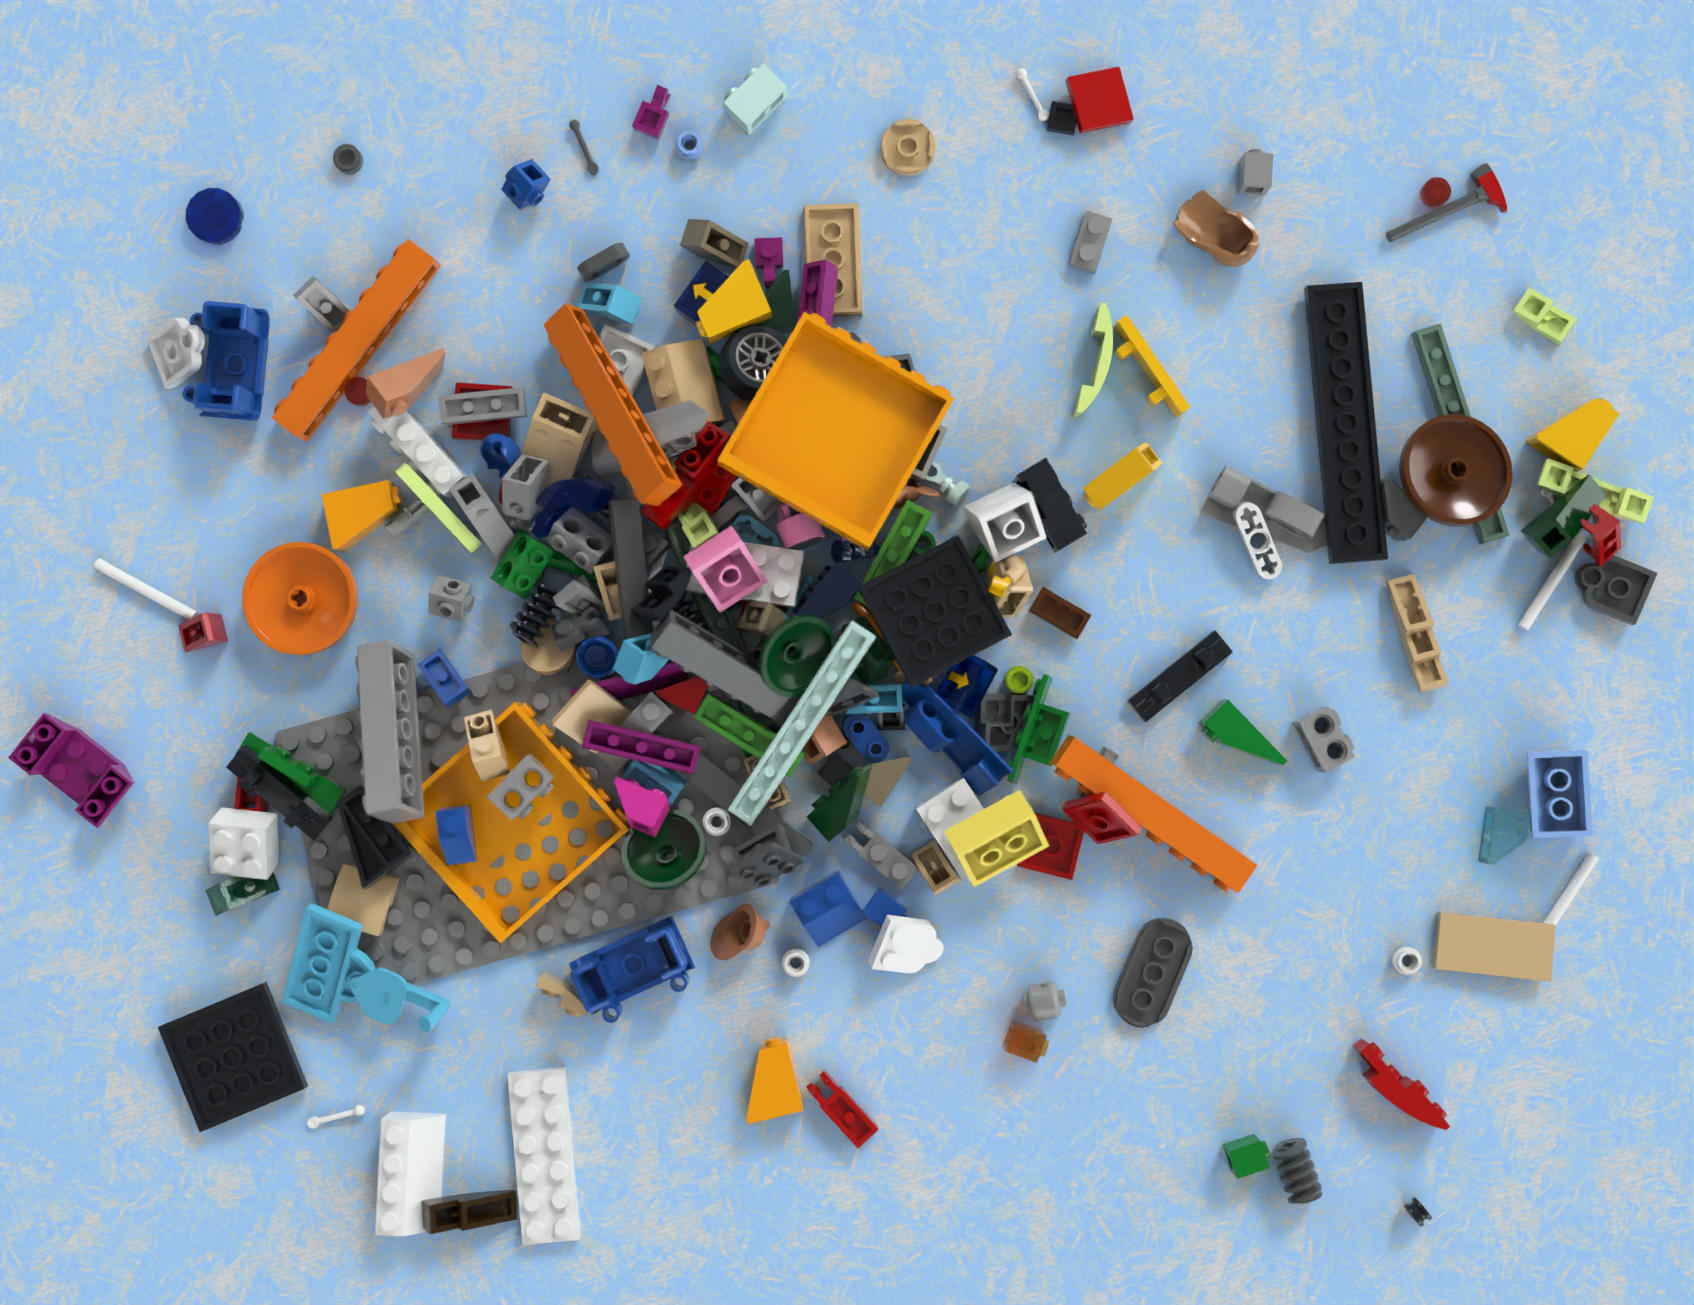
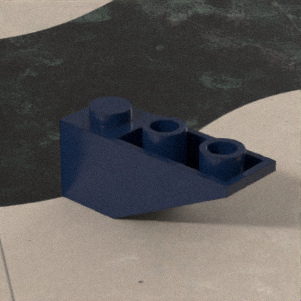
M837 563L832 567L827 565L818 576L821 582L815 590L810 587L801 598V601L804 603L798 612L792 610L788 616L791 618L798 615H812L821 619L846 607L858 591V586L862 585V582Z

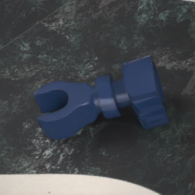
M835 540L831 545V558L835 563H847L858 558L877 556L880 549L879 545L874 544L867 551L854 543H850L849 540Z

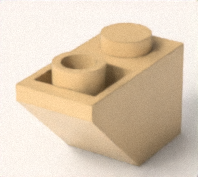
M492 709L464 717L472 762L482 782L509 774L510 770L506 751Z

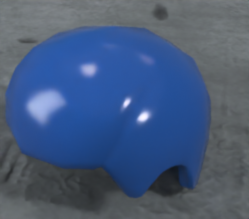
M498 433L486 436L479 447L481 456L487 463V468L489 470L497 469L500 472L498 476L501 479L520 457V448L509 437Z
M592 636L579 644L575 653L576 665L584 675L600 679L614 673L613 667L618 657V649L611 640L602 636Z

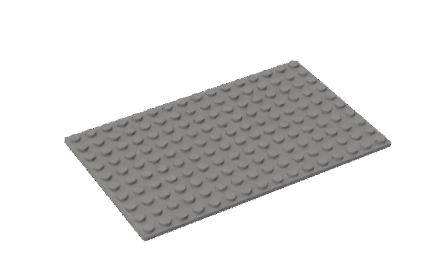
M700 614L697 616V620H701ZM623 635L609 639L618 649V654L624 641ZM574 658L570 666L552 675L538 674L531 670L526 663H521L464 679L463 681L472 693L449 709L444 705L433 688L417 692L422 784L469 743L464 717L492 709L496 719L514 702L519 701L521 704L526 702L535 711L536 715L534 718L540 725L545 723L554 732L553 740L559 746L565 745L572 752L574 757L571 760L578 767L582 765L589 771L593 777L590 782L597 789L601 786L612 798L609 801L616 810L619 807L623 810L614 780L616 777L622 779L633 760L630 759L616 773L597 753L595 754L589 749L582 748L580 743L555 727L551 721L572 698L571 689L583 686L588 679L596 683L621 675L614 671L612 675L600 679L584 675L577 667L576 658ZM686 672L688 680L698 677V675L694 676L692 672ZM710 686L706 696L711 692L732 705L730 697L727 696L724 690L717 686ZM649 693L619 701L628 706L633 712ZM664 700L675 712L654 735L677 741L684 738L690 744L701 746L700 752L743 787L749 778L743 759H746L743 749L695 719V714ZM360 708L280 730L276 733L275 737L278 746L288 750L292 758L311 764L315 767V772L347 790L343 797L359 785L365 788L361 776V769L364 765L363 754L360 750V739L362 738V728L358 720ZM671 769L684 778L687 783L670 809L686 812L695 818L706 837V855L697 873L684 884L667 890H653L639 885L629 876L622 861V845L627 834L626 832L500 943L391 823L414 856L388 874L398 877L399 881L393 904L388 909L382 934L375 936L361 932L357 949L367 954L374 963L375 969L384 968L402 976L407 983L414 985L759 889L762 887H756L731 875L728 870L729 867L736 864L732 849L756 835L731 814H729L731 826L725 834L713 836L707 833L703 827L705 813L711 808L722 807L677 770ZM591 796L589 799L590 807L596 811L602 810L600 805ZM568 801L562 806V813L567 818H573L579 812L578 805L575 802ZM338 806L330 814L333 817L332 821L317 839L313 841L301 831L320 906L325 909L328 908L343 864L356 865ZM551 813L538 824L541 826L549 824L552 818ZM715 816L712 818V824L719 827L722 825V819L719 816ZM609 821L600 822L596 828L597 834L602 838L611 836L614 830L613 825ZM579 828L572 830L569 835L570 842L574 845L583 844L586 840L585 831ZM548 836L544 838L542 847L544 851L553 853L559 848V841L554 836ZM520 844L516 847L515 855L519 860H527L531 857L532 849L529 845ZM502 854L490 866L493 868L501 867L505 861L504 855ZM668 854L665 860L671 859L673 854ZM581 856L577 860V867L589 856ZM555 863L550 867L549 873L554 880H561L566 876L567 869L563 864ZM527 871L522 877V882L526 887L533 888L539 883V875L535 871ZM779 876L774 878L769 885L776 884L779 881ZM506 878L499 879L495 884V890L500 895H507L512 890V883ZM473 886L472 888L484 899L485 892L483 888ZM542 898L533 899L530 903V909ZM510 905L503 910L502 916L505 921L512 923L518 920L520 911L516 906Z

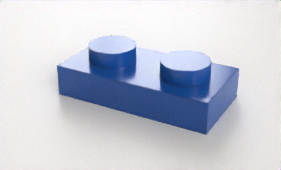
M438 649L417 664L448 709L472 693L441 649Z

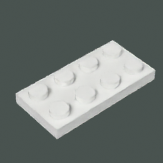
M743 542L768 582L740 600L769 602L776 606L795 608L804 551ZM690 545L689 553L694 550L692 545ZM692 572L686 590L692 593L708 595Z

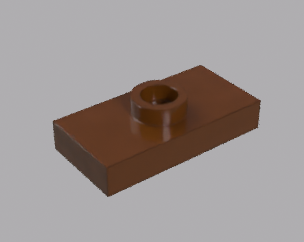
M1045 587L1041 588L1028 612L1076 640L1091 617V614Z

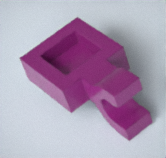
M657 85L651 103L642 100L632 124L634 130L659 140L669 117V112L663 109L671 96L667 88Z
M782 237L754 238L756 269H764L765 288H776L775 268H784Z

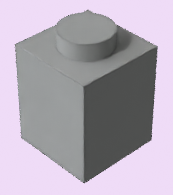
M1252 149L1244 153L1239 160L1238 194L1266 195L1272 187L1274 154L1265 153V150Z

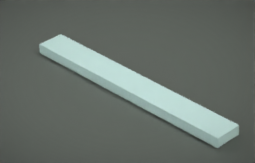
M854 621L849 623L728 808V811L748 825L752 826L875 640V635Z

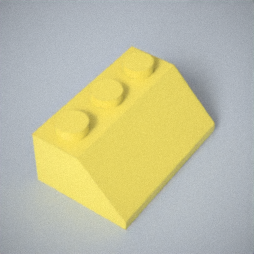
M1020 790L944 831L973 887L1049 847L1033 810Z

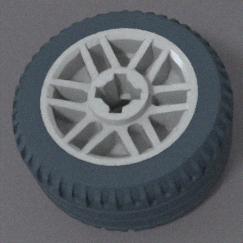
M763 324L747 325V327L739 328L728 338L720 352L718 365L722 381L735 396L752 402L787 342L786 337L779 333L780 331Z

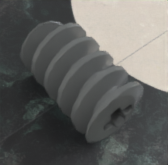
M1292 1138L1279 1142L1275 1146L1279 1151L1273 1155V1158L1275 1160H1283L1282 1163L1277 1165V1170L1287 1171L1280 1179L1282 1182H1290V1184L1284 1187L1286 1193L1294 1192V1195L1287 1199L1290 1204H1304L1319 1199L1322 1196V1186L1317 1182L1318 1174L1313 1171L1314 1163L1312 1160H1309L1311 1156L1310 1151L1305 1149L1307 1147L1306 1140L1304 1138Z

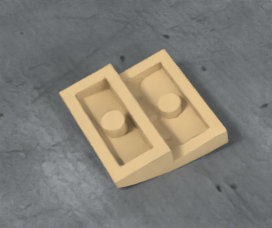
M344 863L334 886L327 910L363 924L361 932L380 936L383 932L388 909L393 904L399 878L386 875L365 890L362 888L356 865Z

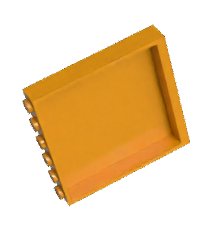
M804 312L718 459V466L868 551L955 398L950 396L951 393L946 388L940 385L934 387L925 382L926 378L922 374L913 370L908 372L901 368L900 362L890 356L884 358L875 353L876 349L866 342H861L860 344L851 339V335L844 329L839 327L834 329L828 326L826 320L815 313L809 315Z
M519 701L514 702L495 719L506 751L509 770L511 772L528 754H532L556 776L551 781L554 787L543 798L538 795L531 802L534 808L523 819L518 816L511 821L487 798L508 774L482 782L473 765L468 743L422 784L424 818L393 823L500 943L630 829L625 812L620 807L616 810L609 801L612 798L601 786L597 789L590 782L593 777L589 771L582 765L578 767L571 760L574 757L572 752L565 745L559 746L553 740L554 732L545 723L540 725L534 718L536 715L535 711L526 702L521 704ZM529 771L527 774V781L530 785L538 786L540 784L541 778L536 771ZM509 792L507 795V801L511 806H519L521 799L516 792ZM591 796L600 805L602 810L596 811L590 807L589 799ZM568 801L575 802L579 808L578 814L573 818H567L562 813V806ZM471 804L477 861L448 865L438 838L435 811L443 807ZM551 813L552 818L549 824L545 826L538 824ZM602 821H609L614 828L612 835L607 838L600 837L596 831L597 825ZM576 828L582 829L586 833V840L581 845H574L569 839L570 832ZM548 836H554L559 841V848L553 853L544 851L542 847L544 838ZM527 844L531 847L532 854L529 859L519 860L516 857L515 849L518 845ZM503 854L505 858L504 864L499 868L491 867L490 865ZM581 856H589L577 867V860ZM555 863H561L567 869L566 876L561 880H554L550 876V867ZM527 871H535L539 875V883L533 888L526 887L522 882V877ZM506 878L510 880L512 890L509 894L500 895L496 892L495 884L499 879ZM473 886L483 888L485 892L484 899L472 888ZM542 898L530 909V903L533 899ZM510 905L516 906L520 911L518 920L512 923L505 921L502 916L503 910Z

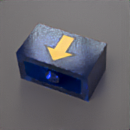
M705 261L674 304L675 311L696 326L695 322L700 320L697 311L729 276L708 261Z
M974 655L949 668L943 681L939 684L936 694L952 709L972 719L999 669Z

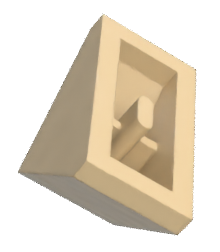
M934 840L911 854L935 896L959 881V878Z

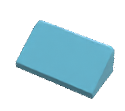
M902 684L867 685L877 690L879 696L846 710V714L903 712Z
M636 760L631 762L622 777L624 780L631 778L640 783L641 787L650 791L651 789L660 790L667 796L670 807L687 783L684 778L669 768Z

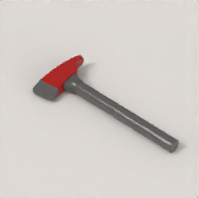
M1485 163L1470 174V177L1478 187L1472 193L1386 232L1387 240L1389 242L1397 240L1478 202L1486 201L1488 204L1496 205L1501 213H1506V199L1491 167Z

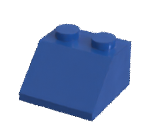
M839 870L799 892L789 900L802 925L818 947L867 919Z

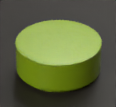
M1012 667L1005 675V686L1014 694L1026 693L1033 685V675L1026 667Z

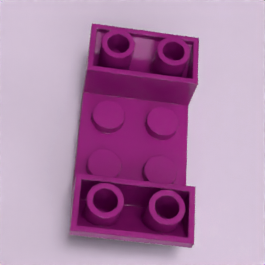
M47 713L41 715L8 757L29 775H42L79 804L75 811L96 828L102 825L135 783L126 766L80 729Z

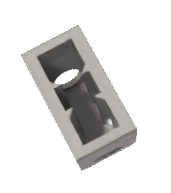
M522 454L502 478L503 513L514 517V523L517 526H529L531 518L543 504L549 460Z

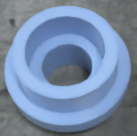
M686 131L678 136L676 150L682 158L693 160L698 158L703 152V140L696 132ZM687 143L695 144L694 149H685Z

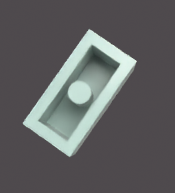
M764 63L758 69H751L744 78L745 82L739 88H732L725 96V112L748 135L788 97L787 86Z

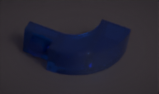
M595 477L564 479L551 484L542 491L535 501L542 510L537 514L535 518L536 523L531 532L537 538L548 537L553 524L574 505L586 513L603 511L616 487L605 480Z

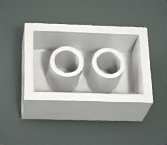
M960 777L915 808L964 881L968 876L944 831L984 808L965 779Z

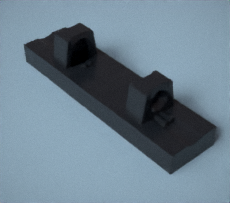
M1214 630L1127 701L1140 718L1147 722L1233 653V651L1217 631ZM1194 657H1197L1199 660H1201V662L1203 663V668L1198 664Z
M247 745L238 750L226 767L242 780L239 785L246 791L254 790L286 817L283 820L285 824L290 828L297 826L313 841L321 835L333 819L329 813L279 771L259 759L258 754Z

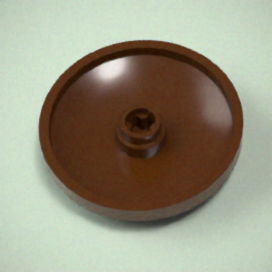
M1442 415L1418 427L1404 444L1399 462L1401 484L1412 505L1428 519L1446 526H1470L1490 517L1504 504L1512 485V463L1503 441L1489 426L1465 415Z

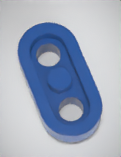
M849 714L844 718L842 723L843 733L859 753L869 762L883 761L889 753V744L873 723L863 714ZM857 722L862 724L860 732L853 731V725ZM879 744V752L876 754L871 753V746Z

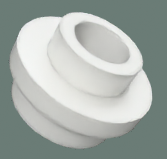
M711 808L703 817L704 829L713 836L725 834L731 826V817L723 808ZM715 816H719L722 819V825L719 827L712 824V818Z
M1401 947L1393 954L1392 964L1395 970L1403 975L1415 974L1421 967V956L1414 948ZM1404 956L1410 957V962L1407 965L1402 964Z
M794 948L784 954L782 968L787 975L800 977L809 969L810 959L805 951ZM792 958H799L801 965L793 967L790 963Z

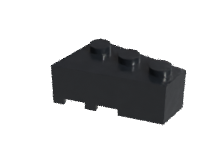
M1047 457L1016 475L1012 483L1018 484L1033 495L1046 540L1054 553L1087 534L1085 520L1080 513L1076 514L1072 506L1071 497L1063 489Z
M359 785L336 803L353 853L362 888L367 890L414 855L391 823L366 814L363 806L365 788Z

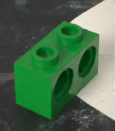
M519 530L492 574L491 579L505 589L526 599L554 550Z

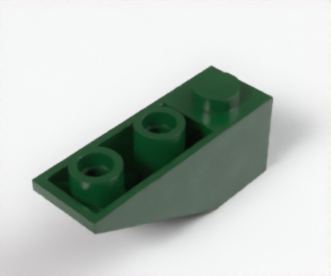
M1588 474L1524 527L1521 532L1538 552L1551 558L1574 539L1582 528L1581 519L1588 520L1592 515L1589 512V508L1594 504L1599 506L1606 497V494Z
M870 762L862 769L858 766L853 768L845 776L847 780L845 783L839 780L828 790L830 793L829 797L823 794L811 804L814 810L806 817L828 842L846 829L859 816L872 769Z

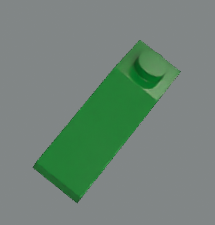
M1228 699L1221 700L1198 722L1203 727L1201 733L1212 743L1216 741L1219 744L1275 764L1284 765L1287 762L1281 753Z

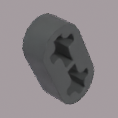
M622 242L616 243L582 262L577 267V270L584 282H589L629 259L630 254Z

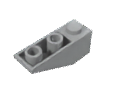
M471 474L449 488V490L500 563L515 535L480 481L474 474Z

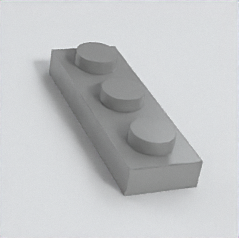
M523 387L439 395L441 424L443 425L527 417L526 396Z

